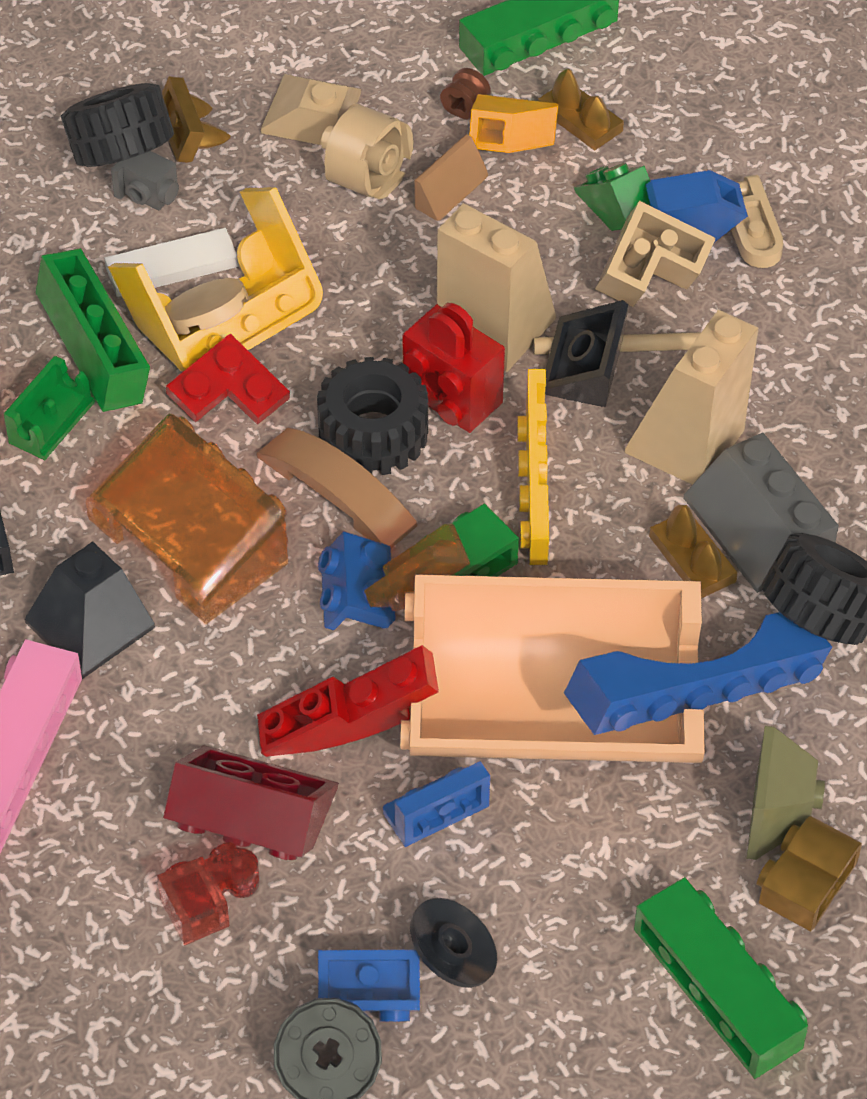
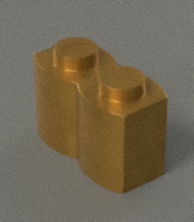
M809 816L801 827L794 824L782 842L781 851L784 853L777 862L769 859L759 874L756 883L762 887L759 904L811 932L855 868L862 843L812 816Z

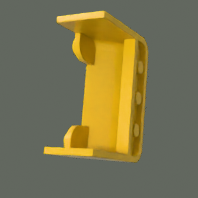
M276 187L245 188L240 191L257 228L256 231L242 239L237 249V260L244 274L239 279L244 284L249 298L247 302H243L244 307L237 315L216 327L200 330L199 326L196 325L188 327L190 330L189 334L176 333L165 311V307L172 300L168 296L156 292L142 263H114L108 266L137 327L180 371H185L230 333L249 350L312 313L320 305L323 296L322 285Z

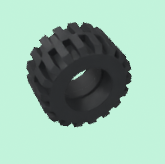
M140 83L107 91L72 105L61 115L75 162L79 166L96 167L130 159L162 146L174 135L161 89L157 84Z
M364 357L365 361L357 362L354 359L346 362V368L336 367L331 371V378L325 377L321 383V391H318L317 395L319 438L347 454L371 474L373 470H380L381 475L391 474V467L394 466L402 470L408 467V458L415 461L421 455V448H425L427 443L428 392L426 386L421 385V377L416 372L409 374L408 366L403 363L394 365L393 359L383 358L382 361H374V357ZM377 412L386 414L387 416L382 418L369 419L360 417L359 415Z
M793 533L788 536L762 582L761 588L764 595L781 614L810 633L843 644L858 645L862 643L867 636V561L842 545L816 535Z

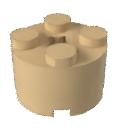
M353 103L339 118L335 126H328L322 135L321 147L325 149L324 165L326 179L367 197L386 198L401 183L405 172L400 171L403 159H411L413 134L410 126L397 118L361 104Z

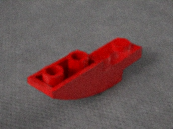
M421 645L345 684L332 676L257 714L261 754L268 757L319 751L383 732L401 724V720H410L409 707L411 703H418L439 693L433 652Z

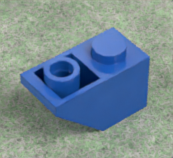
M711 170L654 179L646 184L651 207L716 238L714 243L748 217L740 184Z

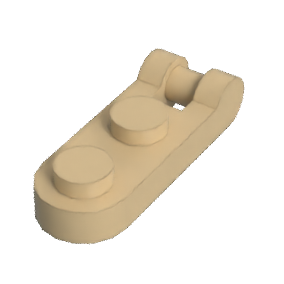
M758 175L745 176L744 181L737 183L740 184L748 217L732 228L731 231L743 260L757 268H768L777 264L782 257L783 237L760 177Z

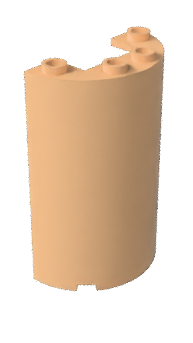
M415 575V593H405V621H414V649L423 645L433 652L439 693L418 703H411L409 707L410 720H401L400 749L410 750V756L702 763L705 754L704 710L684 709L683 713L671 715L659 722L652 720L633 725L624 731L618 732L613 730L594 735L564 694L579 660L615 651L665 663H698V642L702 624L701 581Z

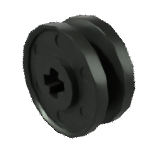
M316 998L298 1006L281 1024L274 1042L275 1070L282 1086L296 1099H360L374 1084L382 1064L381 1038L373 1020L360 1007L340 998ZM331 1038L339 1043L337 1053L342 1056V1060L337 1065L330 1061L328 1066L325 1067L317 1062L319 1052L314 1049V1045L318 1041L326 1045L328 1039Z

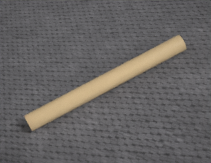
M701 332L624 335L620 352L688 350ZM554 337L534 338V355L550 354Z

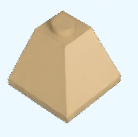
M284 74L261 127V133L321 145V138L325 129L331 125L335 126L350 105L358 102L361 89Z

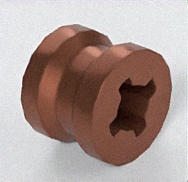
M462 68L454 75L452 83L447 84L442 90L440 100L447 112L468 120L471 118V109L477 95H490L491 87L487 79L478 71L471 68Z

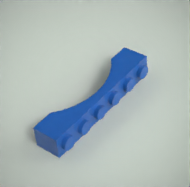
M778 612L764 617L755 636L748 644L730 655L712 661L665 663L639 658L620 651L579 660L564 694L594 735L613 730L620 732L636 724L652 720L655 722L665 720L671 715L683 713L684 709L703 710L710 705L725 701L736 702L745 696L756 693H771L787 685L799 682L801 684L809 683L822 672L823 663L832 646L827 639L810 633Z

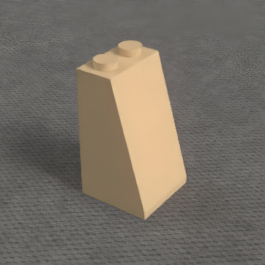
M464 203L438 228L437 304L442 307L449 302L461 306L472 317L474 328L505 346L504 371L508 372L533 345L534 338L540 337L556 320V313L537 242Z
M717 310L670 374L627 444L625 453L693 485L725 449L733 446L744 432L758 327Z

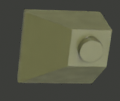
M772 726L764 727L746 859L757 860L782 844L787 832L794 824L801 827L805 820L811 816L812 808L822 809L825 781L816 780L818 760Z

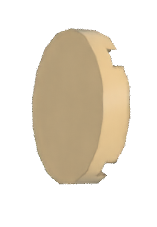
M216 279L200 284L177 296L165 307V311L175 332L184 335L190 333L188 327L198 325L200 330H208L228 321L244 307L243 302H247L249 296L240 279Z

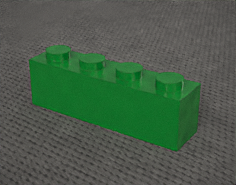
M506 0L459 19V48L483 76H486L498 70H505L512 64L529 57L539 56L546 50L563 43L573 42L578 37L597 29L607 28L612 23L618 21L619 0Z
M82 249L42 255L35 293L77 368L87 376L90 391L102 412L143 404L150 366Z
M684 877L636 906L634 931L754 1079L804 1048L808 1022L803 1010L796 1002L792 1000L787 1001L777 989L775 979L770 970L764 964H757L745 950V944L740 934L732 926L726 927L715 914L714 906L705 892L702 890L696 891Z

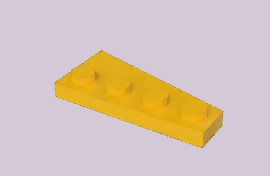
M528 369L526 416H517V442H526V450H518V477H527V485H519V512H528V521H520V548H529V565H548L549 508L546 445L547 410L545 403L546 369Z

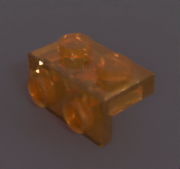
M443 524L383 566L386 576L364 590L370 607H391L392 611L405 609V593H415V575L452 576L469 565L470 561L453 524Z

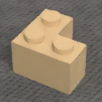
M639 201L627 217L595 289L618 301L624 300L632 307L645 293L653 274L681 288L688 289L700 275L716 238Z

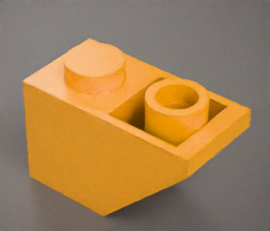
M478 94L471 109L469 136L473 138L477 149L504 153L552 146L555 143L559 104Z

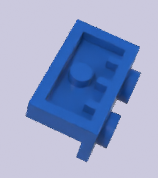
M481 761L467 768L459 767L453 769L445 776L422 787L414 788L403 796L383 806V815L404 847H407L489 807L490 774Z

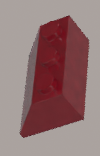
M203 745L175 762L163 818L178 822L177 828L185 832L204 834L206 831L223 835V841L228 844L250 847L252 843L269 848L268 853L276 858L296 860L297 857L302 858L314 848L339 783Z

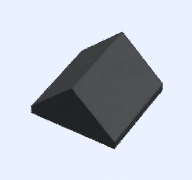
M621 300L559 316L546 365L545 395L606 407L624 337L628 303Z

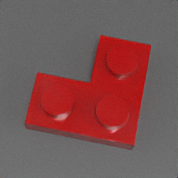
M231 333L166 385V394L195 423L227 396L256 424L262 422L290 399V391Z

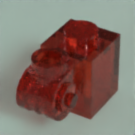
M226 842L215 847L210 852L208 859L204 860L203 856L189 862H178L170 866L164 873L157 875L160 900L184 946L230 926L228 905L223 895L226 891L237 898L249 897L256 892L260 882L257 856L252 851L236 847L233 842Z

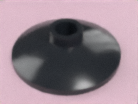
M432 898L424 901L414 911L410 921L411 939L419 957L433 973L450 984L464 988L480 986L493 975L497 966V950L494 940L484 923L471 910L449 899Z

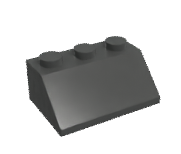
M763 432L725 449L684 494L683 499L757 593L762 591L761 585L765 576L791 534L816 535L836 543L839 525Z

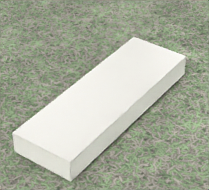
M226 228L104 257L106 270L117 297L122 295L108 266L114 263H142L154 288L239 267L237 253Z

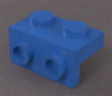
M343 531L330 546L323 549L318 561V570L322 574L320 607L324 611V627L335 630L346 618L376 627L388 628L396 620L391 548L389 545Z
M318 950V998H340L357 1005L364 1012H379V1022L410 1021V1012H420V957L416 950Z

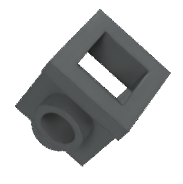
M152 151L117 162L111 168L114 197L120 200L127 195L137 204H146L160 211L165 204L170 205L178 194L179 184L177 182L176 163Z

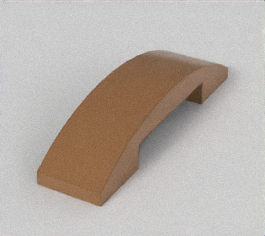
M287 428L257 452V458L284 478L290 480L296 476L352 517L354 529L367 539L389 545L392 549L417 527V521L375 476L347 454L314 435L297 429Z

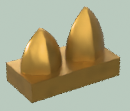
M565 69L559 73L553 89L538 98L540 102L559 104L557 123L594 151L623 132L624 121L608 110L599 96L591 97L581 90L571 69Z
M169 76L162 91L174 130V135L169 139L177 162H193L198 149L219 146L231 139V135L212 124L200 121L201 118H204L212 111L213 107L201 98L190 94L184 78Z
M687 505L676 506L668 519L650 527V539L683 581H701V599L737 581L738 572L695 519Z

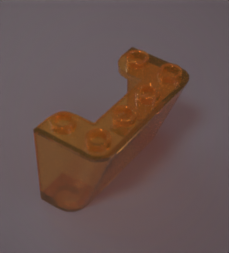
M167 414L86 499L88 519L112 541L118 544L124 540L122 529L124 527L173 571L176 598L205 625L288 564V538L284 518L287 512L283 503L275 495H268L259 488L245 469H237L225 458L223 452L215 443H207L195 432L191 423L182 416L177 417L174 414Z

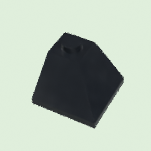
M93 541L56 566L25 617V623L47 645L78 653L82 679L155 628L154 621L122 568Z

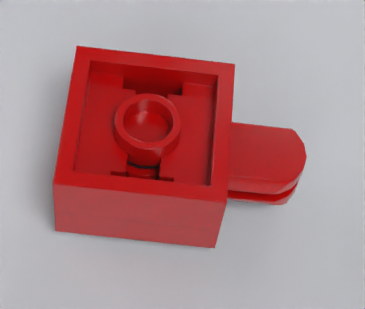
M449 302L442 307L436 304L402 334L403 364L409 367V374L416 372L421 377V385H425L428 392V407L439 413L440 417L447 424L457 425L471 433L503 403L505 346L474 328L472 317L461 306Z

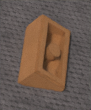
M468 134L463 136L415 179V208L434 220H441L488 177L486 166L471 136Z

